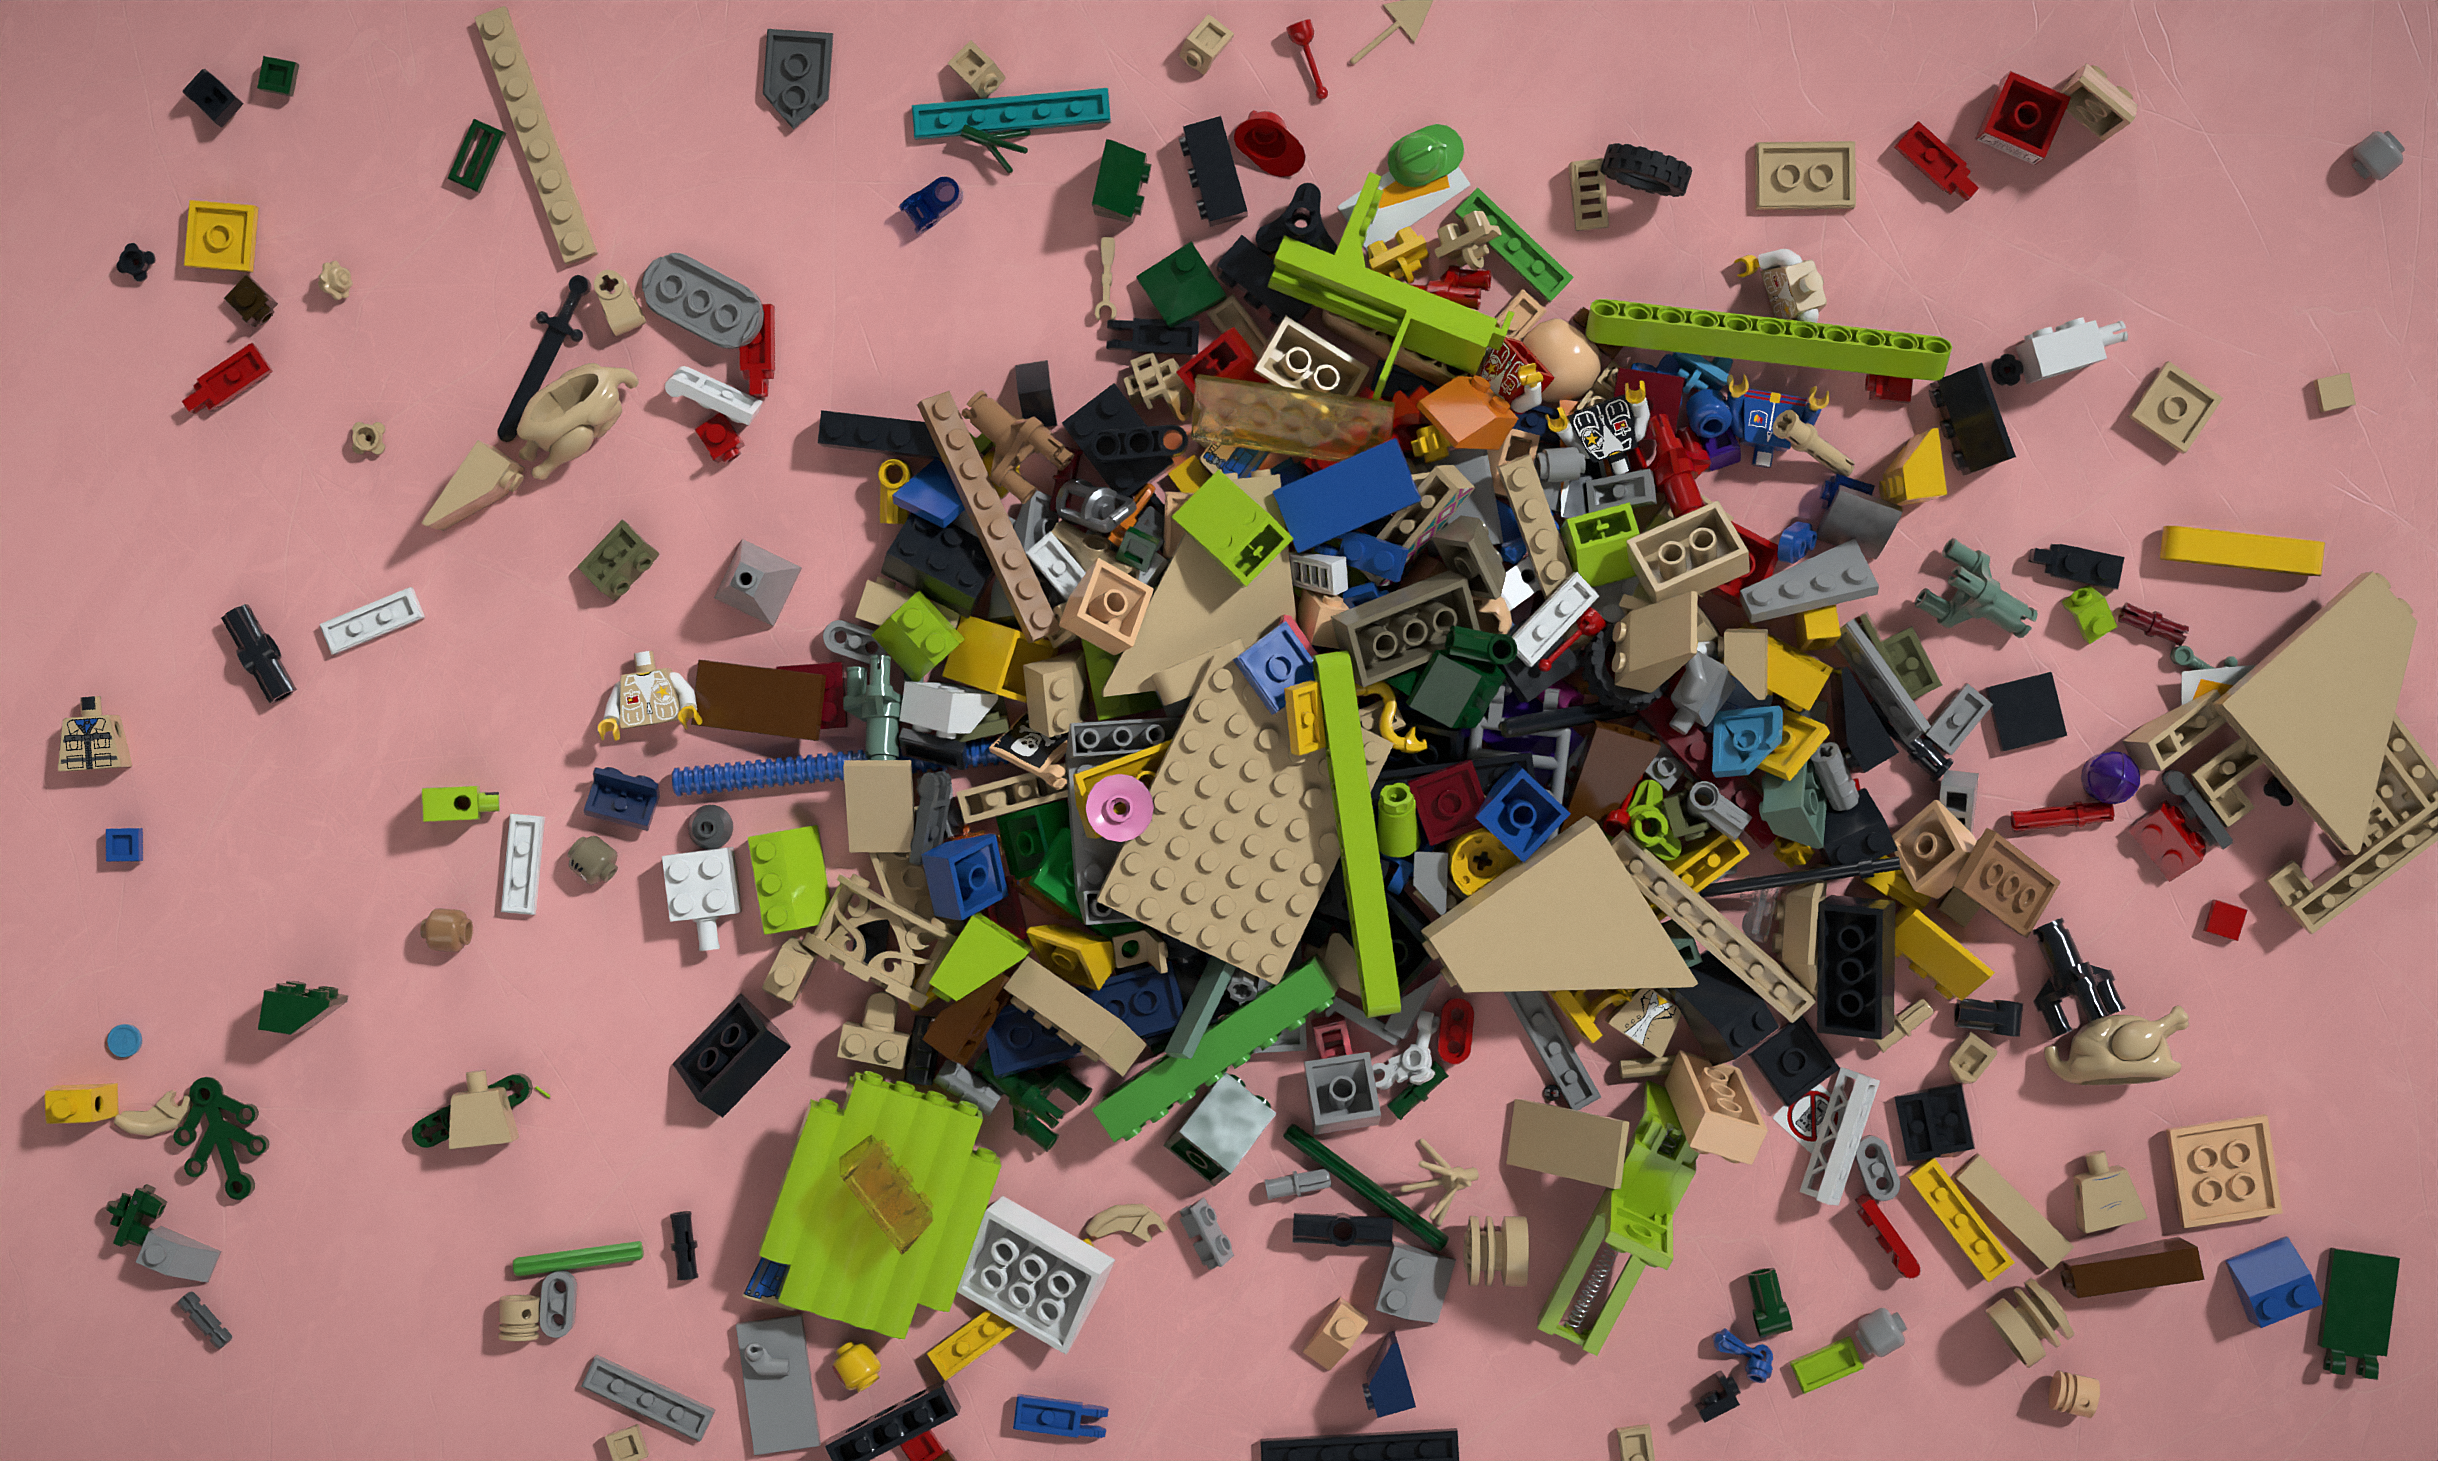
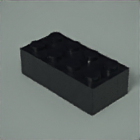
M1830 895L1818 904L1817 1033L1882 1040L1894 1031L1895 901Z

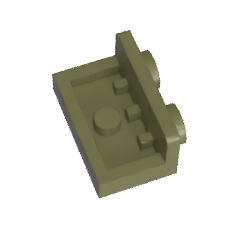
M1688 789L1677 791L1663 799L1664 805L1662 806V813L1667 819L1668 825L1671 824L1674 838L1685 835L1686 841L1703 837L1705 833L1712 831L1711 825L1707 821L1697 819L1687 812L1685 803L1689 795Z

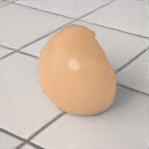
M1558 318L1539 323L1526 334L1523 340L1524 345L1555 377L1551 384L1542 392V400L1550 403H1559V400L1573 401L1581 398L1594 385L1600 373L1601 351L1591 340L1569 323Z

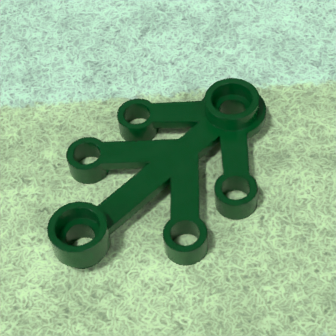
M202 1077L196 1080L190 1088L189 1096L193 1106L184 1125L175 1130L174 1141L180 1146L192 1144L197 1138L196 1128L204 1113H206L209 1126L194 1157L186 1161L184 1165L185 1172L190 1177H198L204 1174L208 1168L207 1161L216 1144L228 1177L225 1183V1191L230 1198L241 1200L253 1193L255 1181L250 1174L241 1172L230 1139L246 1146L248 1152L255 1156L261 1155L269 1149V1140L264 1135H254L223 1120L220 1108L236 1114L237 1121L245 1125L256 1121L259 1111L253 1104H244L225 1095L221 1083L215 1078ZM203 1088H207L210 1091L208 1100L201 1096ZM245 1108L252 1112L250 1120L243 1117L242 1112ZM182 1130L189 1132L190 1139L188 1141H184L181 1138ZM255 1139L262 1142L263 1148L261 1151L254 1148L253 1142ZM193 1161L199 1162L201 1166L199 1172L193 1171L191 1167ZM235 1181L242 1184V1191L240 1193L233 1189Z

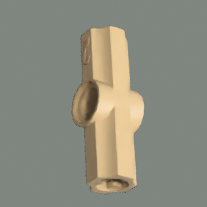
M1065 520L1056 523L1051 531L1085 572L1088 571L1097 558H1100L1135 579H1139L1140 570L1115 559L1117 554L1110 550L1111 543L1106 537L1097 534L1087 535Z

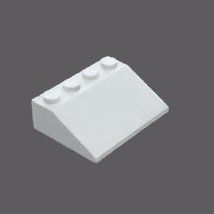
M1002 1196L985 1211L957 1292L1066 1355L1099 1297L1115 1259Z

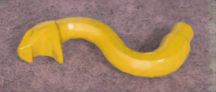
M1384 680L1366 687L1355 683L1356 696H1367L1375 693L1380 694L1383 698L1384 707L1379 720V730L1382 738L1394 743L1392 748L1401 750L1404 753H1418L1427 749L1425 739L1421 740V742L1417 740L1415 736L1416 727H1412L1404 737H1400L1394 732L1392 721L1396 713L1397 699L1389 684Z

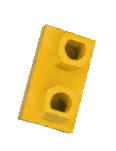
M1407 226L1395 234L1398 246L1387 250L1383 240H1378L1368 245L1367 250L1371 270L1396 280L1403 277L1407 284H1411L1414 282L1412 272L1422 268L1420 261L1428 258L1429 254L1423 235L1417 236L1412 228Z

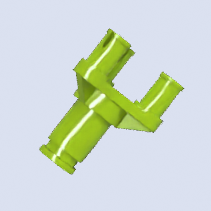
M1644 780L1635 787L1634 797L1626 810L1632 819L1629 834L1649 852L1659 858L1668 861L1674 860L1681 853L1682 846L1680 840L1674 838L1667 819L1662 813V787L1654 780ZM1644 819L1651 823V828L1648 832H1642L1641 821ZM1604 829L1602 830L1609 842L1615 838L1608 835Z

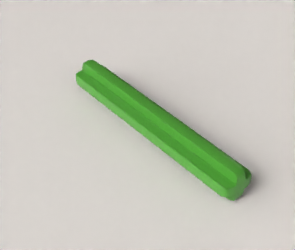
M636 1241L517 1257L513 1260V1271L516 1276L636 1261L643 1258L644 1250L642 1243Z

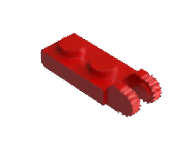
M1864 1193L1856 1198L1855 1201L1860 1207L1856 1213L1868 1228L1871 1225L1875 1227L1880 1234L1875 1239L1885 1253L1893 1252V1265L1906 1278L1914 1279L1920 1275V1264L1876 1202Z

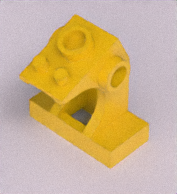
M1603 989L1604 992L1591 1003L1583 994L1586 990H1553L1548 992L1580 1035L1593 1044L1603 1036L1593 1023L1598 1013L1610 1003H1613L1614 1006H1619L1626 1001L1631 1002L1632 991L1635 989Z

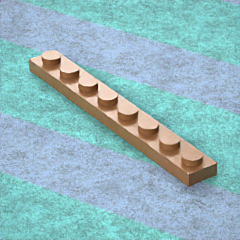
M950 391L921 400L917 404L918 409L1028 644L1056 634L1061 628L998 493L990 480V476Z

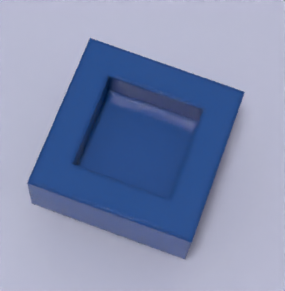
M143 828L106 829V862L143 861Z

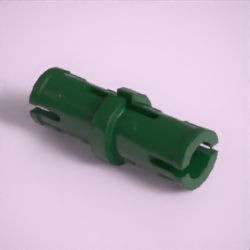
M1436 1061L1432 1062L1430 1068L1435 1072L1431 1080L1422 1085L1410 1083L1409 1080L1407 1082L1408 1086L1387 1104L1388 1108L1398 1119L1402 1120L1420 1101L1425 1102L1428 1100L1429 1097L1427 1095L1444 1079L1449 1077Z

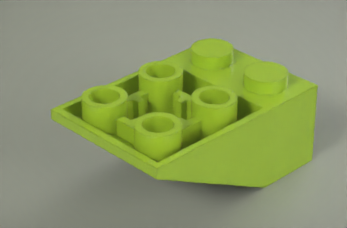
M1219 469L1171 516L1242 588L1247 587L1294 539L1268 512Z

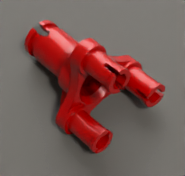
M1450 265L1448 270L1436 281H1429L1428 286H1412L1467 308L1479 310L1481 302H1478V299H1481V290L1490 291L1492 274L1491 270H1468L1458 265Z
M1659 414L1660 422H1658L1656 416L1648 421V426L1657 443L1654 460L1648 466L1640 446L1627 451L1626 453L1632 470L1628 472L1645 469L1653 471L1655 493H1664L1673 517L1676 519L1705 506L1695 480L1711 465V460L1707 451L1702 449L1697 435L1691 430L1690 426L1677 431V434H1674L1667 414Z

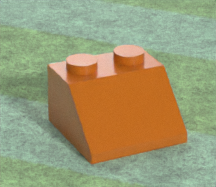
M1477 375L1473 377L1457 376L1420 400L1417 404L1418 409L1454 448L1499 450L1519 419L1509 409V403L1503 398L1498 397L1490 389V383Z

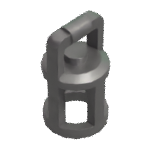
M1080 478L1067 481L1060 488L1056 497L1057 513L1062 520L1073 525L1080 524L1086 526L1089 530L1096 533L1112 531L1137 509L1136 503L1132 498L1117 494L1116 491L1107 487L1093 486L1090 482ZM1069 493L1085 498L1081 513L1066 508V500Z

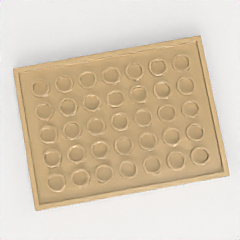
M1212 656L1148 789L1154 806L1152 821L1138 837L1122 843L1095 900L1277 985L1290 962L1340 857L1325 748L1300 756L1291 754L1286 706L1271 715L1239 668ZM1361 728L1371 792L1394 743Z

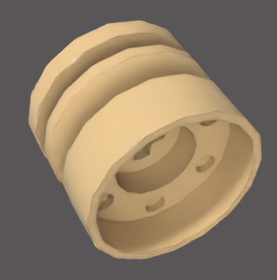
M1469 1216L1468 1227L1464 1234L1463 1257L1470 1286H1478L1480 1271H1484L1486 1286H1492L1495 1271H1501L1504 1286H1527L1529 1267L1527 1217L1504 1216L1501 1231H1495L1492 1217L1486 1216L1484 1231H1480L1478 1216Z
M2032 1278L2024 1282L2027 1291L2031 1295L2030 1298L2018 1287L2013 1290L2019 1306L2014 1308L2008 1301L2002 1298L1985 1310L1995 1329L2027 1368H2030L2046 1356V1352L2040 1342L2042 1339L2045 1338L2056 1348L2061 1345L2054 1332L2055 1330L2067 1340L2075 1335L2069 1325L2066 1313L2056 1299Z

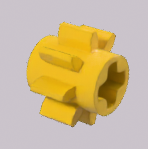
M1434 425L1416 431L1418 438L1411 441L1415 457L1423 456L1425 463L1449 457L1448 447L1453 445Z
M1778 836L1773 841L1778 848L1773 855L1791 869L1794 864L1805 865L1815 853L1812 847Z

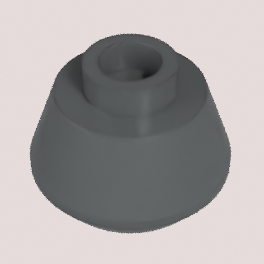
M702 806L690 817L688 823L689 835L693 842L701 848L709 850L720 848L732 836V818L720 806Z

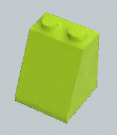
M977 912L972 915L929 981V984L934 986L932 992L947 1002L951 999L958 1001L1024 959L1031 953L1033 947Z

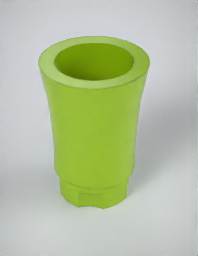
M1406 784L1386 785L1380 793L1378 802L1379 815L1376 830L1378 849L1381 853L1390 857H1405L1414 853L1421 844V836L1416 819L1415 799L1410 792V787Z

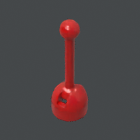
M1311 19L1286 27L1290 40L1299 46H1303L1317 88L1315 91L1316 97L1320 100L1327 98L1328 90L1322 85L1309 46L1314 37V27Z
M1589 607L1576 621L1578 630L1547 659L1539 661L1538 668L1542 672H1548L1551 669L1552 663L1581 635L1594 636L1606 626L1605 620L1595 609Z
M1636 784L1622 802L1620 809L1612 810L1606 816L1603 829L1608 835L1616 837L1623 829L1629 833L1632 819L1626 810Z

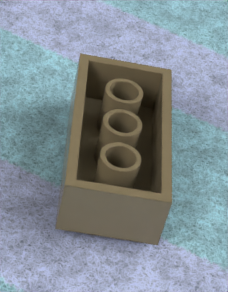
M1451 570L1331 616L1340 651L1347 650L1349 652L1354 682L1362 687L1430 661L1436 650H1446V635L1452 625L1480 631L1468 580L1466 577Z

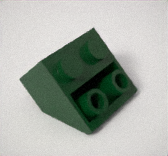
M286 981V983H276V987L264 990L258 1030L288 1035L308 1030L344 1005L348 1000V995L338 994L339 989L335 987L318 986V989H306V983Z

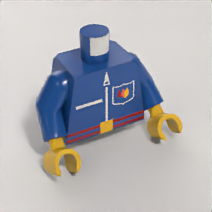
M1732 374L1727 377V384L1730 390L1727 396V403L1732 414L1730 428L1733 434L1739 438L1741 445L1755 447L1752 460L1753 466L1771 468L1774 450L1786 452L1791 448L1788 440L1785 438L1780 439L1773 433V423L1782 412L1792 410L1797 413L1799 420L1803 423H1809L1814 426L1821 409L1825 408L1829 403L1828 390L1824 398L1816 399L1814 397L1817 386L1810 389L1809 403L1806 404L1807 398L1749 389V383L1745 374H1743V382L1739 385H1733L1734 379Z

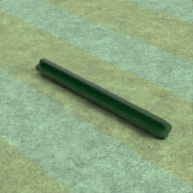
M1291 1124L1284 1132V1139L1382 1211L1393 1217V1219L1437 1251H1441L1449 1240L1446 1234L1299 1126Z

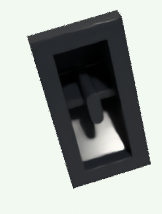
M1048 360L1015 365L1018 397L1023 419L1034 416L1045 427L1058 426Z

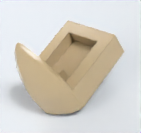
M1970 1032L1949 1059L1948 1067L1955 1081L1964 1084L1976 1082L1996 1057L1998 1051Z

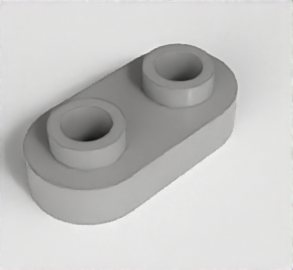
M842 620L831 622L824 630V643L832 652L869 664L870 656L878 655V659L881 662V655H887L884 648L873 638L872 634L875 632L873 630ZM844 631L846 633L847 639L844 643L836 641L835 636L837 632ZM871 641H875L878 645V650L874 654H870L866 649L867 644Z
M1868 1135L1862 1137L1855 1159L1865 1188L1877 1200H1891L1900 1190V1179L1889 1148L1882 1139L1876 1136ZM1874 1146L1876 1150L1875 1155L1870 1158L1866 1157V1148ZM1880 1177H1885L1887 1181L1883 1188H1877L1876 1181Z
M565 1270L552 1272L542 1283L539 1323L542 1331L547 1336L553 1338L566 1335L575 1323L577 1282L575 1277ZM557 1281L565 1283L566 1290L564 1292L557 1290ZM554 1314H561L563 1316V1324L555 1323Z

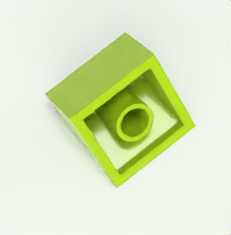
M921 591L914 594L872 634L873 638L914 682H919L965 640Z

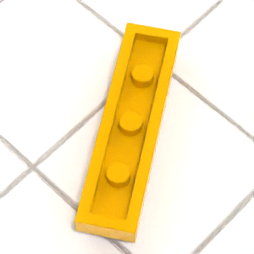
M1935 1158L1927 1159L1906 1175L1988 1283L2015 1263Z

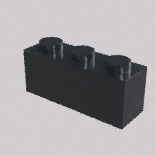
M1221 116L1183 126L1184 136L1178 138L1183 156L1190 155L1193 168L1187 169L1192 188L1199 187L1202 199L1196 201L1201 220L1208 219L1209 226L1212 227L1248 217L1247 207Z
M1241 235L1216 265L1217 270L1220 272L1217 277L1229 288L1233 289L1237 286L1245 293L1243 299L1254 309L1258 310L1262 307L1271 315L1268 320L1274 326H1277L1285 316L1300 324L1314 305L1269 288L1268 283L1276 267L1273 264L1274 261L1246 237Z

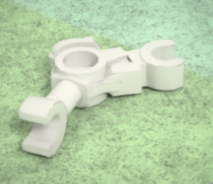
M1420 1011L1417 1021L1419 1032L1415 1045L1411 1044L1410 1048L1404 1053L1388 1059L1389 1064L1387 1065L1376 1063L1372 1066L1373 1073L1375 1074L1385 1072L1384 1079L1375 1083L1377 1088L1386 1090L1393 1085L1396 1079L1400 1083L1410 1078V1083L1422 1085L1434 1077L1435 1072L1430 1069L1432 1058L1428 1045L1431 1035L1439 1027L1440 1017L1434 1016V1013Z

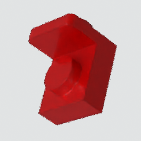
M1866 374L1865 391H1870L1869 400L1910 403L1913 379Z
M718 413L694 429L710 452L712 460L717 463L721 461L724 464L731 462L741 454L739 449L745 446L726 415Z

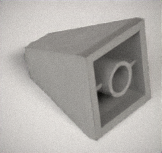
M742 539L714 598L774 627L802 567ZM752 576V582L749 584V579Z

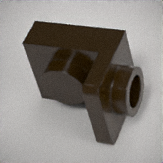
M245 275L224 297L242 316V319L254 327L258 324H265L273 316V309L278 305L248 275Z

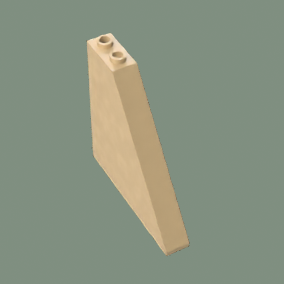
M1270 469L1251 471L1250 478L1238 479V473L1225 474L1286 530L1284 518L1273 494L1274 490L1281 488L1280 474L1271 475ZM1185 531L1152 593L1134 646L1121 652L1101 690L1102 697L1158 691L1152 674L1239 638L1242 639L1245 648L1248 649L1279 626L1281 615L1292 616L1297 624L1288 545L1247 587L1242 588Z
M2373 571L2361 573L2212 704L2345 855H2357L2361 851L2418 623L2411 615L2413 610L2410 605L2401 598L2397 599L2389 590L2391 585L2388 580L2381 574H2375Z
M1588 816L1583 817L1537 849L1525 863L1520 861L1421 930V933L1427 940L1422 945L1433 960L1439 958L1444 968L1440 972L1450 987L1456 984L1464 993L1694 987L1698 984L1599 825Z

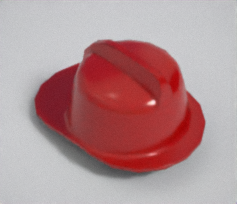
M1253 110L1249 113L1248 119L1240 123L1234 133L1236 147L1270 175L1278 177L1292 176L1298 173L1304 166L1306 158L1304 147L1287 130L1285 121L1278 114L1269 111L1257 112Z

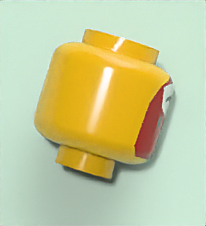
M850 1341L835 1352L838 1358L833 1362L832 1368L847 1390L856 1389L859 1393L880 1378L878 1373L881 1370V1363L868 1344L859 1343L854 1345Z

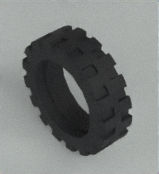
M1614 143L1613 145H1608L1600 171L1603 175H1607L1606 177L1609 179L1617 180L1618 183L1629 185L1637 190L1642 189L1652 194L1658 193L1662 196L1679 197L1684 196L1692 174V167L1683 161L1676 160L1677 158L1673 156L1663 155L1662 152L1656 150L1651 151L1641 146L1634 147L1631 144L1622 145Z
M1613 623L1609 624L1596 634L1583 650L1585 653L1581 658V666L1584 667L1582 672L1583 680L1588 682L1589 692L1592 695L1596 694L1599 697L1598 701L1604 706L1608 704L1612 706V710L1617 712L1626 710V713H1634L1638 709L1642 711L1663 695L1670 682L1667 679L1652 693L1631 690L1615 685V680L1610 676L1605 665L1606 648L1616 644L1613 641L1615 626Z

